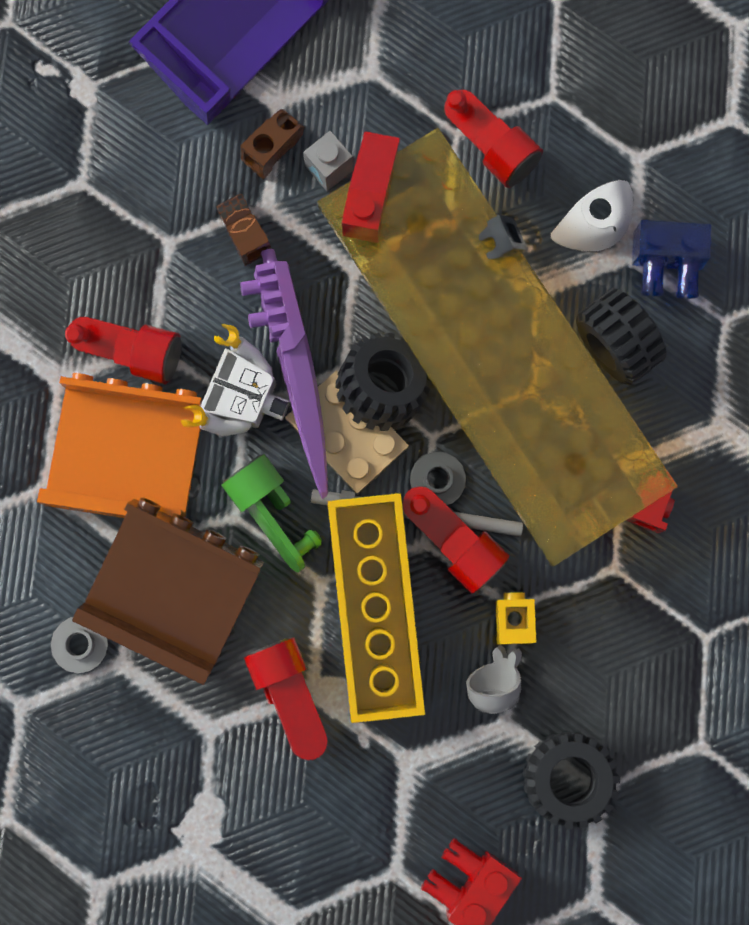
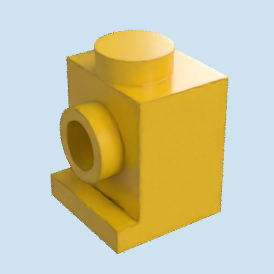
M503 593L504 600L496 601L497 645L536 643L534 599H525V593ZM511 612H516L520 615V623L516 626L508 622V615Z

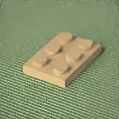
M336 370L318 387L325 437L327 464L358 495L406 451L409 445L392 427L388 431H380L379 426H375L371 430L366 428L367 423L360 421L359 424L352 420L354 415L351 412L349 414L344 412L342 408L345 402H338L336 396L339 389L335 388L336 380L339 376ZM291 411L285 418L298 432L294 414Z

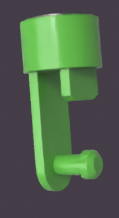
M265 453L263 455L260 454L225 479L221 486L240 512L246 509L249 511L291 569L299 573L305 568L302 556L312 548L317 549L321 546L322 539L316 531L308 530L304 533V537L293 545L260 499L267 495L278 510L288 506L290 499L280 486L284 482L283 478Z

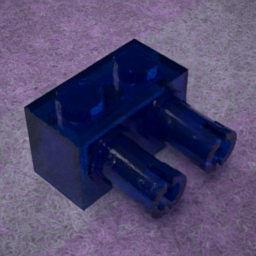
M641 220L633 232L632 266H643L641 295L649 296L650 292H652V297L664 295V268L678 269L676 297L682 299L685 295H687V299L699 297V270L710 259L711 224Z

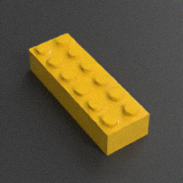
M401 493L327 501L351 723L425 715Z

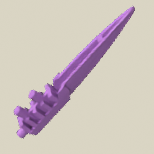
M266 249L261 252L264 264L256 265L255 280L240 282L242 296L252 294L261 296V307L264 312L248 314L250 328L268 326L270 343L278 341L280 343L276 352L292 411L321 499H324L328 494L325 437L310 347L287 261H277L274 249Z

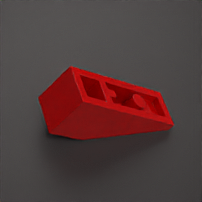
M364 132L341 223L343 236L379 243L400 138Z

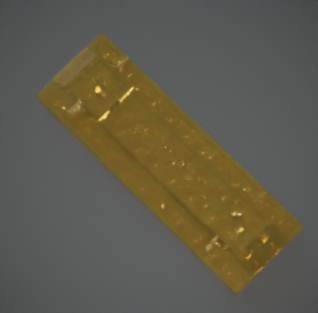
M439 128L397 152L379 243L343 236L341 223L350 182L317 201V205L552 567L678 487L524 255L520 254L517 257H507L499 260L487 258L486 254L494 250L496 243L494 238L487 242L480 241L479 234L488 226L487 221L497 215Z

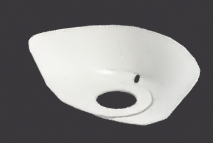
M624 180L613 181L590 191L573 206L552 231L551 239L559 245L580 251H601L615 245L627 232L632 218L633 195L629 183ZM596 199L607 200L611 205L610 216L603 220L594 218L590 213V204Z

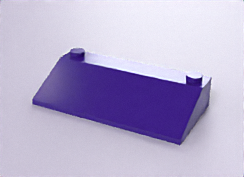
M169 0L129 40V44L175 95L208 125L329 0Z

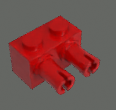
M453 838L449 846L458 854H454L446 848L441 858L447 860L468 875L466 883L461 888H458L435 869H432L428 879L435 883L436 886L425 879L420 889L447 907V918L454 925H491L522 878L514 869L490 852L486 851L480 857L460 843L458 839Z

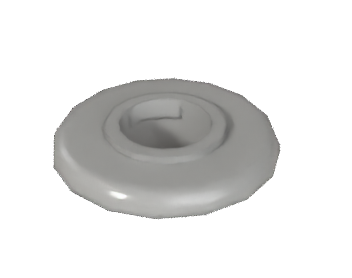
M70 617L60 623L53 633L51 640L52 656L57 664L66 671L73 673L89 672L97 667L106 656L107 638L73 622V617ZM76 634H83L88 639V649L82 655H75L69 647L71 638Z

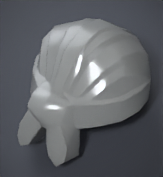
M499 645L492 651L494 662L476 669L466 681L468 699L475 708L485 713L497 714L510 710L518 703L521 692V678L517 666L522 658V652L519 648L510 652L507 657L505 648Z

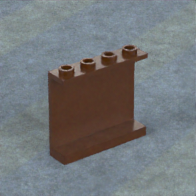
M143 497L140 500L133 499L127 503L124 509L127 511V514L85 602L77 608L72 621L204 685L265 562L259 560V554L248 547L239 546L237 549L225 543L226 538L215 531L206 530L204 533L192 527L193 521L182 515L174 513L171 517L159 511L161 506L152 500Z

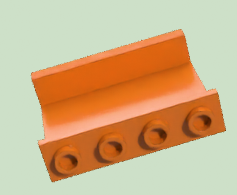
M73 373L72 378L61 376L59 383L65 388L49 479L47 489L39 488L37 502L48 507L125 518L127 511L124 509L127 503L133 499L140 500L143 497L161 506L159 511L171 517L174 513L186 517L201 429L199 426L184 427L181 424V420L193 422L194 413L191 410L184 409V407L190 405L201 406L203 400L197 397V392L177 389L176 394L162 392L163 387L153 384H142L141 388L128 387L127 381L108 378L106 383L93 381L94 377L81 373Z

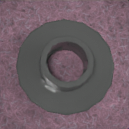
M434 451L423 455L415 462L411 470V487L422 486L429 488L446 505L455 502L465 488L466 474L462 464L456 457L446 452ZM441 469L448 474L449 480L446 487L435 489L429 484L427 479L432 470Z

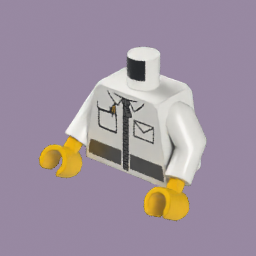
M222 324V327L229 331V337L224 341L221 337L214 336V341L219 345L230 346L231 350L225 348L201 406L190 405L184 407V409L191 410L194 413L193 422L181 420V424L184 427L199 426L202 430L220 436H229L245 433L251 427L258 428L264 414L283 420L290 401L273 395L276 381L272 376V367L255 346L243 337H239L236 327Z

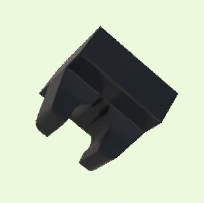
M498 215L487 221L488 226L479 234L480 241L487 242L492 238L495 240L496 246L494 250L486 254L488 259L499 260L507 257H517L528 251L513 217Z

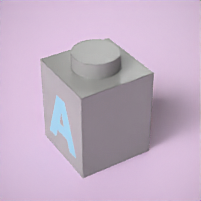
M331 131L303 152L305 167L326 191L330 190L353 171V156Z

